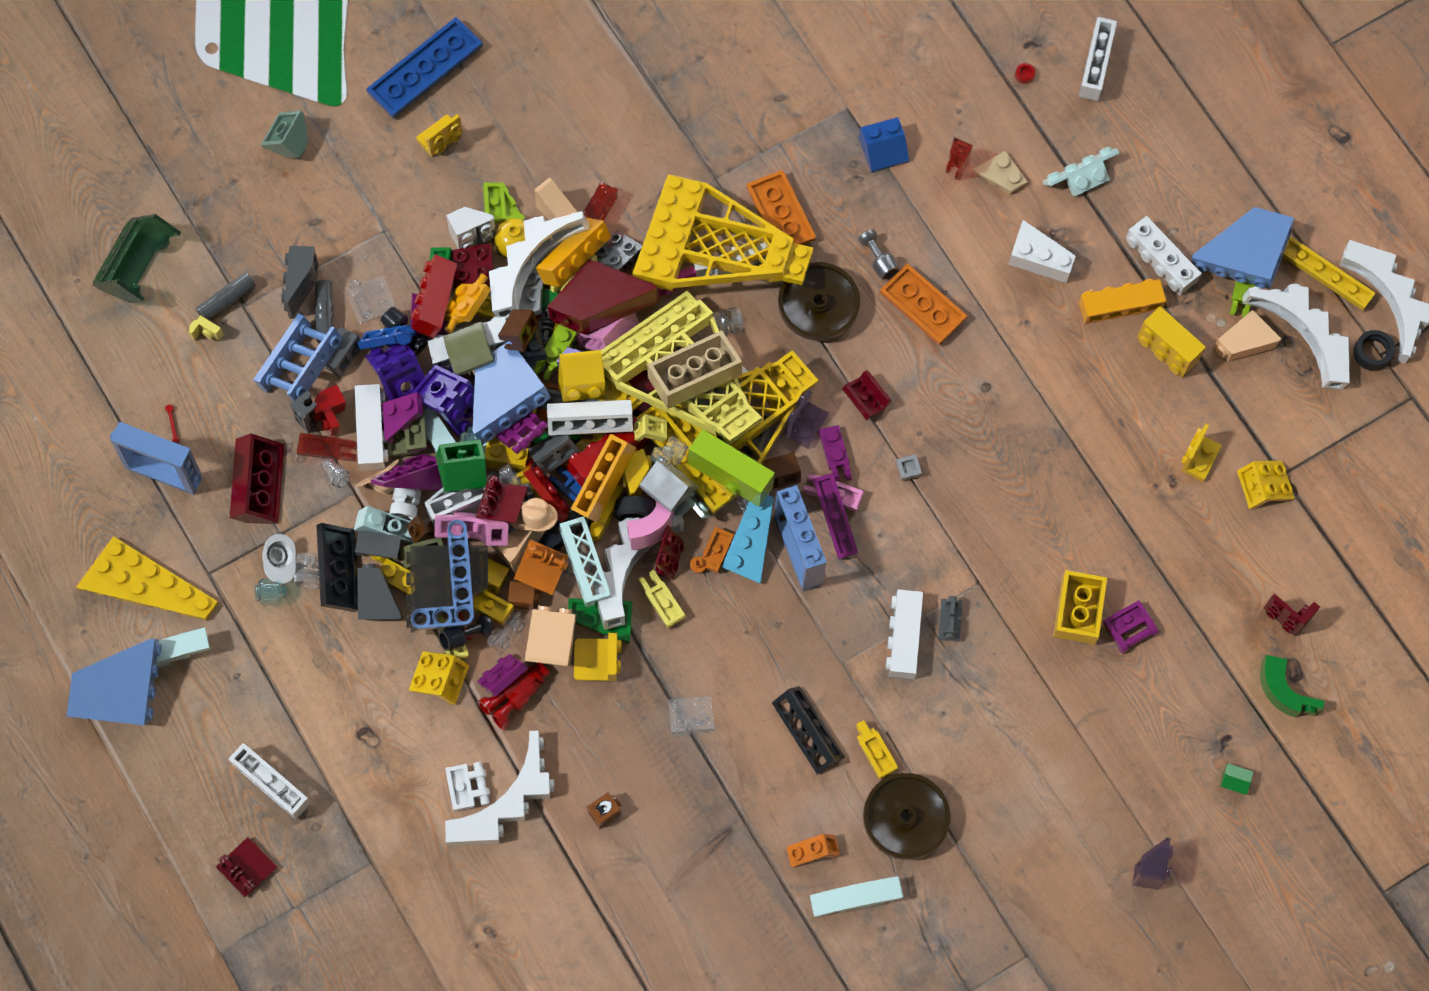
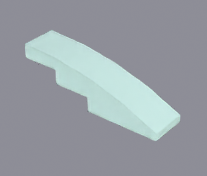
M422 405V408L425 409L426 436L433 451L437 453L440 444L455 443V440L436 412Z
M201 628L159 640L161 654L160 657H157L156 665L159 667L171 665L170 662L190 658L191 654L210 650L206 629Z
M899 876L810 895L814 917H821L836 912L842 913L858 908L864 909L904 898Z

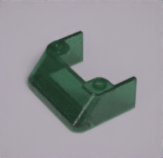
M157 214L131 218L123 227L94 278L93 286L128 303L143 301L144 297L140 291L141 286L138 285L140 278L155 252L165 250L170 244V237L180 236L181 232Z

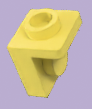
M201 315L189 326V334L193 340H196L201 333L208 339L212 340L214 338L217 341H220L224 335L219 326Z
M646 414L643 415L633 426L635 441L639 442L644 437L661 442L667 439V420Z

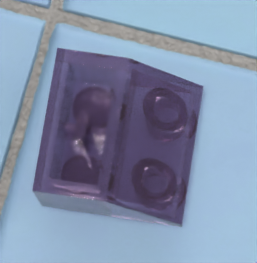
M1165 838L1140 857L1134 867L1132 886L1159 890L1166 883V880H1169L1171 867H1168V860L1173 855V846L1170 845L1171 838Z

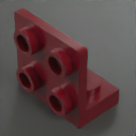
M1273 594L1264 606L1266 614L1271 619H1276L1287 633L1294 636L1305 627L1320 608L1314 601L1310 606L1305 604L1297 613L1276 594Z

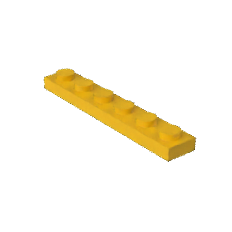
M1290 236L1283 258L1363 311L1375 295V292Z

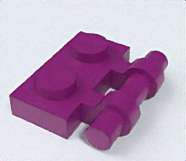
M530 412L527 416L496 435V438L508 448L512 447V450L518 454L522 450H526L536 437H541L548 425L544 421L540 422L538 416Z
M509 653L504 658L501 657L492 669L482 673L483 676L477 682L487 692L496 697L524 673L527 667Z

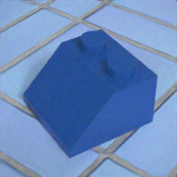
M899 117L860 127L859 141L871 173L909 162L905 133Z

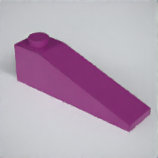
M426 454L408 458L403 461V466L395 465L392 468L393 471H385L371 479V484L389 488L439 491L443 488L436 457Z

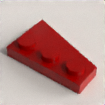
M533 458L528 460L523 474L542 499L556 509L558 520L563 522L568 518L570 508L566 501L561 499L547 475L543 473Z

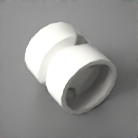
M394 488L392 499L395 502L391 504L389 513L412 521L417 516L418 509L415 506L420 503L421 491L418 489Z

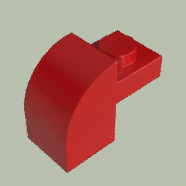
M334 385L324 389L316 396L314 402L317 405L313 410L314 422L321 420L323 429L325 431L328 430L331 437L339 434L340 425L335 414L345 411L346 401L338 385Z

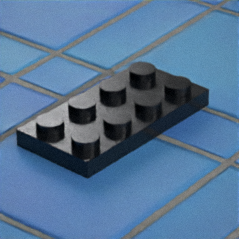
M320 523L316 525L321 606L356 612L358 611V576L355 554V531L350 528Z

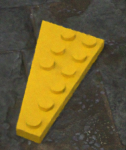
M114 536L76 586V589L80 591H88L101 596L105 595L146 607L151 606L163 611L176 612L207 621L219 604L215 599Z

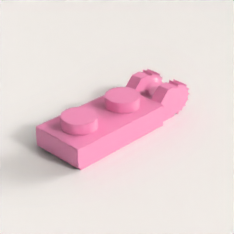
M809 474L807 480L814 483L813 479L820 476ZM836 481L844 508L857 512L864 491ZM804 485V493L819 498L816 488Z

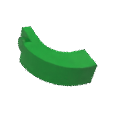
M1266 655L1261 663L1260 679L1263 691L1269 701L1281 712L1292 717H1297L1301 710L1307 715L1319 714L1324 708V700L1305 697L1295 693L1287 684L1285 677L1287 659Z

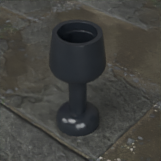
M391 307L383 314L380 322L385 328H393L407 325L408 317L396 307ZM414 335L411 341V350L415 355L426 348L429 339L426 337L418 338Z
M482 615L478 618L477 624L465 629L462 627L444 628L438 633L440 645L445 651L463 648L468 636L479 632L484 636L492 635L493 625L487 615Z

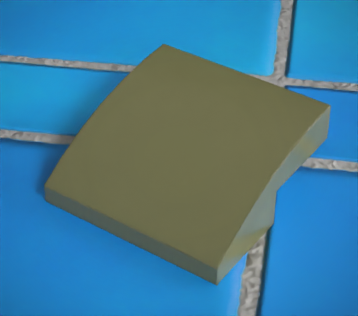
M481 322L443 337L454 374L461 376L494 362L492 349L487 341L484 325Z
M422 408L423 414L417 420H414L405 431L400 430L394 436L395 440L393 442H388V456L390 458L405 456L427 449L424 408Z

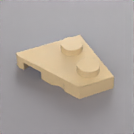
M1006 151L974 168L972 172L975 176L980 175L987 179L988 183L1000 187L1002 191L1008 194H1012L1027 185V180Z

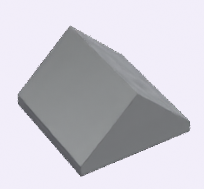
M667 460L656 461L639 485L641 489L669 512L677 508L699 487Z

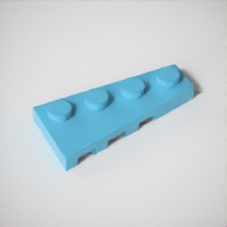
M767 495L760 507L749 501L722 565L723 568L760 584L774 497Z

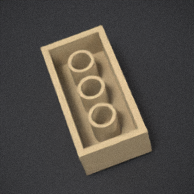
M719 331L647 364L648 379L667 409L742 375V361L723 331Z

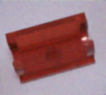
M954 137L949 153L950 160L946 166V173L950 171L951 167H956L958 171H956L955 179L960 181L969 163L973 145Z
M600 182L585 210L582 211L586 219L591 218L604 221L618 198V189Z

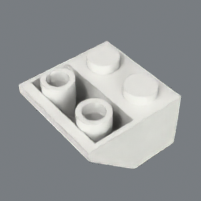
M463 207L446 215L449 233L458 249L472 247L482 241H490L495 236V222L491 214Z

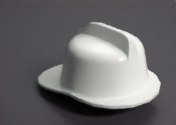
M275 534L269 537L265 542L262 552L264 572L272 582L277 584H285L291 581L295 574L296 550L293 541L288 536Z

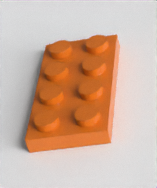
M783 170L746 184V189L762 219L792 237L795 244L806 245L816 241V235Z
M908 263L879 291L886 300L939 346L967 319V315Z

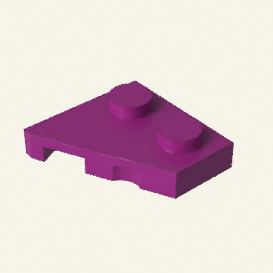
M416 392L382 403L385 441L393 442L395 440L394 436L400 430L405 431L414 420H417L423 414L421 394Z

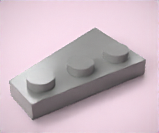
M545 257L537 263L529 275L519 304V309L533 310L535 316L542 313L544 286L536 267Z

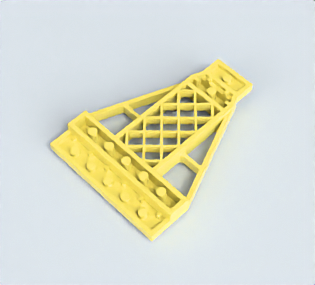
M688 291L601 350L604 376L616 389L714 435L719 434L729 445L762 422V417L748 404L737 378L717 386L725 388L726 394H716L713 388L711 393H702L693 397L695 398V404L690 399L680 403L687 412L676 407L667 409L663 401L656 398L659 396L656 390L646 394L625 384L642 371H648L647 364L673 353L674 349L678 346L687 347L694 342L690 338L706 326H711L714 334L719 332L713 312L701 300L697 301ZM698 398L710 399V406L697 405ZM713 400H719L717 403L712 405Z

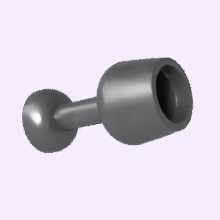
M868 230L860 235L858 241L863 246H869L876 257L872 263V268L882 280H888L899 272L898 264L893 254H883L875 242L877 239L876 230Z

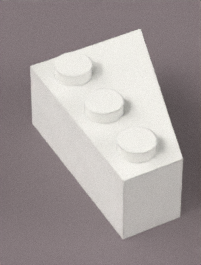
M1023 220L1008 265L1067 283L1075 255Z
M485 488L444 493V489H440L425 502L434 528L435 515H454V512L477 513Z

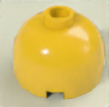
M508 219L497 228L494 240L496 250L501 256L507 257L506 246L526 241L524 221L522 219Z

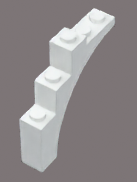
M582 211L546 221L543 216L524 221L526 241L506 246L508 266L489 271L492 311L496 317L505 316L508 318L512 309H519L522 291L529 275L537 263L551 249L569 237L589 229V222Z
M1349 240L1344 249L1340 266L1354 271L1368 280L1388 302L1396 318L1399 330L1400 348L1397 362L1405 364L1415 354L1416 346L1413 345L1415 340L1419 339L1421 330L1423 331L1427 324L1429 325V304L1413 299L1416 288H1413L1415 280L1395 274L1397 263L1394 262L1395 254Z
M1291 284L1283 292L1279 289L1262 290L1260 287H1252L1243 295V304L1258 306L1275 313L1286 320L1302 335L1316 357L1321 373L1322 388L1342 390L1349 384V339L1340 334L1329 335L1328 312H1323L1320 309L1309 310L1308 287H1302L1300 284Z
M682 514L674 515L671 528L676 534L684 531ZM639 517L626 518L618 522L619 534L623 545L615 544L605 549V560L609 572L603 571L611 597L596 601L604 630L625 625L622 600L626 580L636 562L653 546L631 550L627 532V521L637 520ZM596 582L593 583L592 590L594 596L605 593L602 585Z
M530 731L529 748L525 763L516 781L501 798L478 813L460 819L445 821L447 847L500 844V837H504L503 824L499 823L525 821V815H529L528 801L524 802V800L550 799V792H554V779H549V772L541 773V771H545L544 758H540V750H544L543 737H539L538 731Z

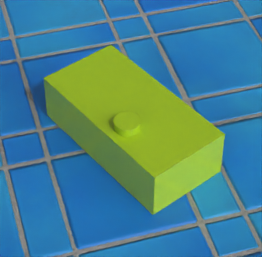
M704 429L701 430L689 448L688 464L725 486V489L731 494H738L758 507L761 506L773 488L775 472Z

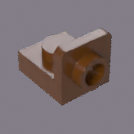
M416 516L407 525L414 543L436 538L434 536L435 528L431 519L422 520L421 516Z

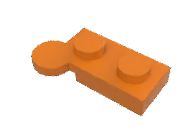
M715 526L702 557L692 558L690 569L694 573H702L705 569H708L718 574L734 539V534Z

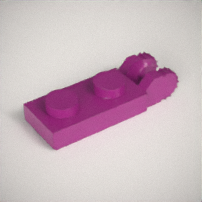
M839 425L819 429V436L828 469L834 474L835 480L839 482L840 477L837 468L840 467L844 469L845 478L852 480L849 459Z

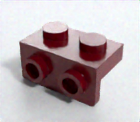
M868 370L864 371L859 378L845 384L842 388L866 421L883 413L891 403L890 397Z

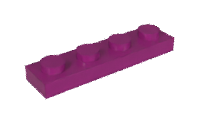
M830 473L814 478L813 481L838 559L857 554V546L834 474Z

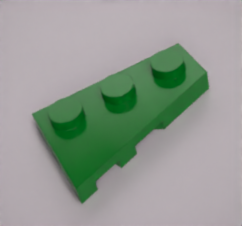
M569 598L568 609L572 610V614L577 615V625L608 636V633H617V640L630 644L632 601H622L625 625L604 630L596 601L593 606L586 608L583 599Z

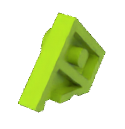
M483 183L484 213L493 215L495 223H503L513 218L525 220L524 215L520 214L515 200L509 195L504 183Z

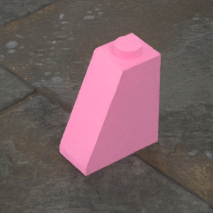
M636 313L585 335L577 332L576 340L579 347L590 350H602L639 324Z

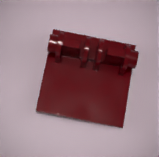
M491 243L452 250V261L457 263L453 280L454 288L461 284L475 283L480 274L488 277L484 284L490 287L489 271L493 270Z
M492 476L487 481L476 518L516 524L528 487L501 483L499 477Z
M669 525L665 529L656 560L655 571H657L658 576L664 577V574H666L673 580L679 568L680 555L684 551V541Z
M249 837L241 842L229 855L224 854L219 859L220 863L216 866L244 898L278 868Z

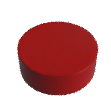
M1022 63L1016 68L1015 78L1022 84L1031 83L1035 77V68L1031 64Z

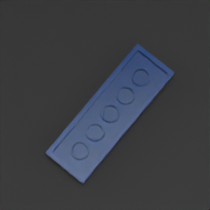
M455 17L367 87L366 91L392 118H395L482 48L483 43Z

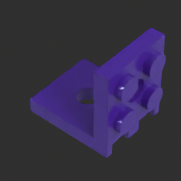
M396 343L392 346L386 345L382 348H375L370 351V354L365 355L369 365L378 375L389 401L411 394L425 377L414 352L407 343L405 345ZM404 382H410L411 385L408 390H401V385Z
M435 364L412 393L417 392L421 394L422 405L440 413L456 435L465 440L473 430L474 387L469 380Z

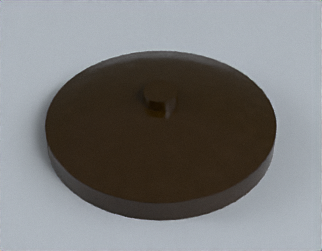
M812 262L809 264L803 285L783 281L779 290L778 308L782 320L795 334L809 340H830L844 334L854 324L860 308V293L853 278L842 268L830 263Z
M913 773L894 774L881 780L869 793L863 809L864 828L870 841L882 853L899 860H915L931 854L941 845L950 826V808L942 790L928 778Z

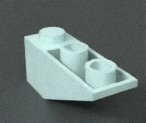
M370 506L358 511L354 531L359 532L361 530L401 536V543L414 544L407 529V525L411 521Z

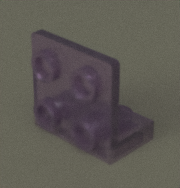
M810 390L807 391L806 395L802 394L797 402L798 407L795 412L791 411L786 420L788 423L785 428L787 429V438L807 449L829 414L827 411L811 403L812 391Z

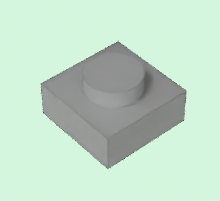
M916 454L896 459L901 481L922 475Z

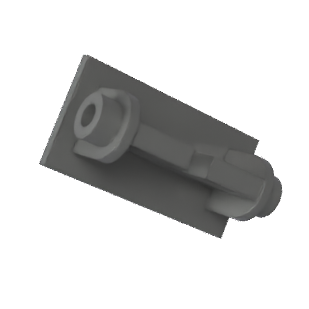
M956 596L941 599L938 640L960 642L962 601L957 600Z

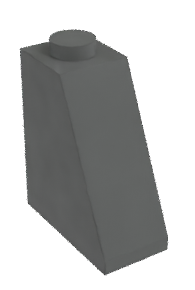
M363 564V568H358V619H403V614L382 569L376 568V564Z

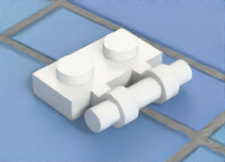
M482 762L474 763L475 771L468 772L467 764L445 768L454 812L474 808V799L480 798L481 806L490 804V790L486 786L485 778L487 775L486 770L483 769ZM476 779L478 790L472 791L470 780Z

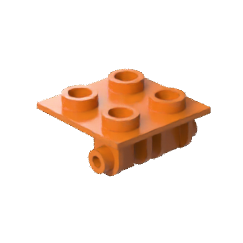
M529 540L514 579L553 595L561 573L568 565V556Z

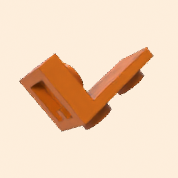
M820 834L786 847L791 867H797L823 857L836 858L840 856L836 836L831 834Z

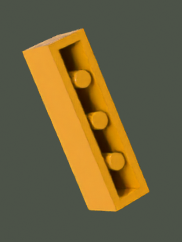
M587 218L589 222L588 230L564 240L536 267L543 284L561 287L611 238L604 221Z
M1147 279L1138 284L1126 283L1122 287L1114 288L1110 286L1101 291H1086L1081 294L1078 303L1084 324L1155 311L1160 306L1164 308L1166 298L1160 279Z
M610 434L571 509L588 519L598 522L636 447Z

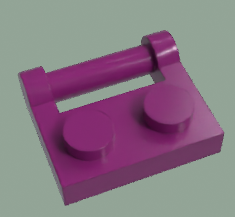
M1140 600L1104 619L1102 622L1122 654L1129 651L1128 648L1147 637L1159 634L1158 628ZM1143 623L1146 625V629L1125 641L1123 640V634Z

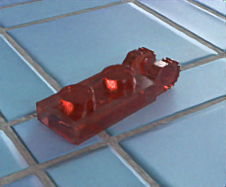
M300 433L296 453L301 456L355 461L356 455L340 452L341 447L357 449V442L343 440L338 437Z

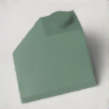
M302 111L279 112L261 146L286 158H300L304 154L305 147L309 142L304 113Z

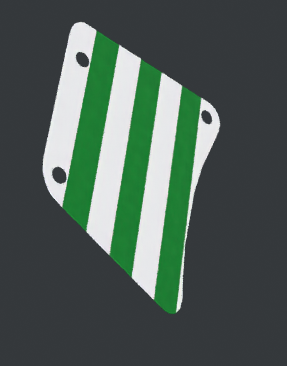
M196 0V51L205 64L215 69L328 106H339L346 99L347 94L344 36L348 0ZM216 43L219 49L215 54H208L205 51L206 45Z

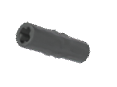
M245 272L196 307V311L199 315L209 320L222 310L227 309L240 297L256 287V285Z
M319 280L315 282L316 330L327 334L331 326L333 327L334 320L332 282L329 280Z

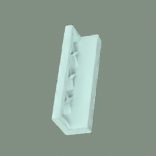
M584 516L561 523L559 530L585 607L593 606L595 601L611 597ZM581 523L584 531L581 537L572 534L570 526ZM581 542L590 548L587 557L578 553L577 549ZM587 562L595 565L597 568L594 577L585 573L584 568ZM596 582L602 585L605 593L593 596L591 591L593 583Z

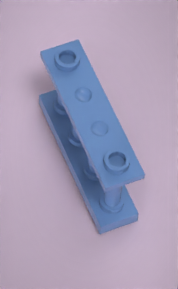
M297 314L253 380L262 391L269 393L273 386L288 391L287 395L294 402L307 390L309 391L335 350L339 347L343 337L332 326L327 334L314 330L305 316ZM306 336L321 341L316 350L301 345ZM296 352L310 357L304 367L290 362ZM284 369L299 374L293 384L278 379Z

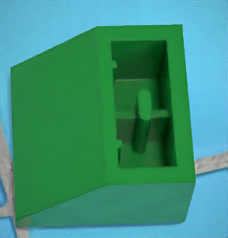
M480 439L439 445L435 457L444 493L483 489L486 487L485 455Z

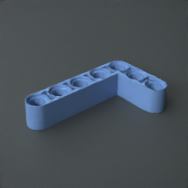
M461 520L451 521L447 529L453 606L415 610L411 615V622L414 628L418 630L464 627L473 621L474 611L467 527ZM455 525L463 528V533L459 536H455L451 532L452 527ZM455 547H463L465 554L462 557L454 556L453 549ZM457 568H464L467 575L460 579L455 576L454 572ZM459 589L467 590L469 595L465 600H460L456 597ZM462 610L470 613L469 620L465 622L458 618V613ZM440 612L447 613L449 616L448 621L439 623L436 620L437 614ZM418 614H424L427 617V621L423 625H418L414 621L415 617Z

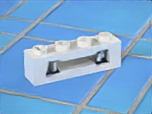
M244 743L229 758L232 766L295 820L310 805L308 798Z

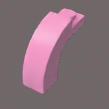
M655 500L656 506L651 514L641 519L627 521V532L631 550L646 548L660 541L664 536L666 526H672L674 510L669 512Z
M454 512V515H435L434 536L436 538L448 537L447 529L449 523L453 520H461L466 524L468 538L480 540L486 546L507 545L508 524L506 522L476 518V513ZM455 525L452 527L451 532L453 535L459 536L463 533V528Z

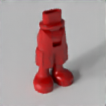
M538 662L533 667L529 666L524 673L496 697H483L477 703L487 715L492 714L495 724L504 731L509 727L508 717L513 710L520 711L528 704L530 698L545 683L544 679L550 675V672L542 663ZM503 700L509 701L503 707L495 711L496 707Z

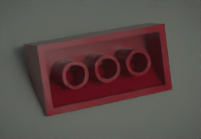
M252 433L236 438L229 518L244 523H279L285 444Z

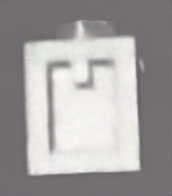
M672 436L669 438L666 446L655 447L651 455L667 466L679 465L688 446Z

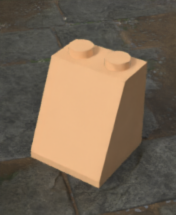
M538 606V610L533 609L525 661L570 666L577 615L572 614L570 609L560 608L559 612H552L551 607Z

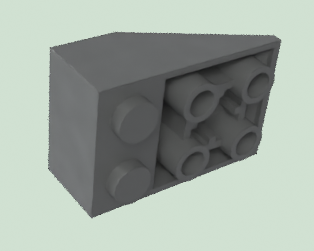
M289 246V253L285 254L287 272L283 274V284H286V290L282 291L281 300L284 303V311H287L289 319H293L315 286L318 278L319 262L313 246Z

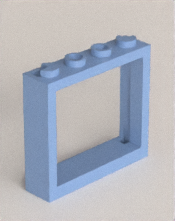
M119 422L117 428L110 434V441L125 469L192 495L195 494L203 476L190 448Z
M795 485L777 491L773 516L802 592L821 586L827 561L799 489ZM785 516L786 520L780 522L779 517Z

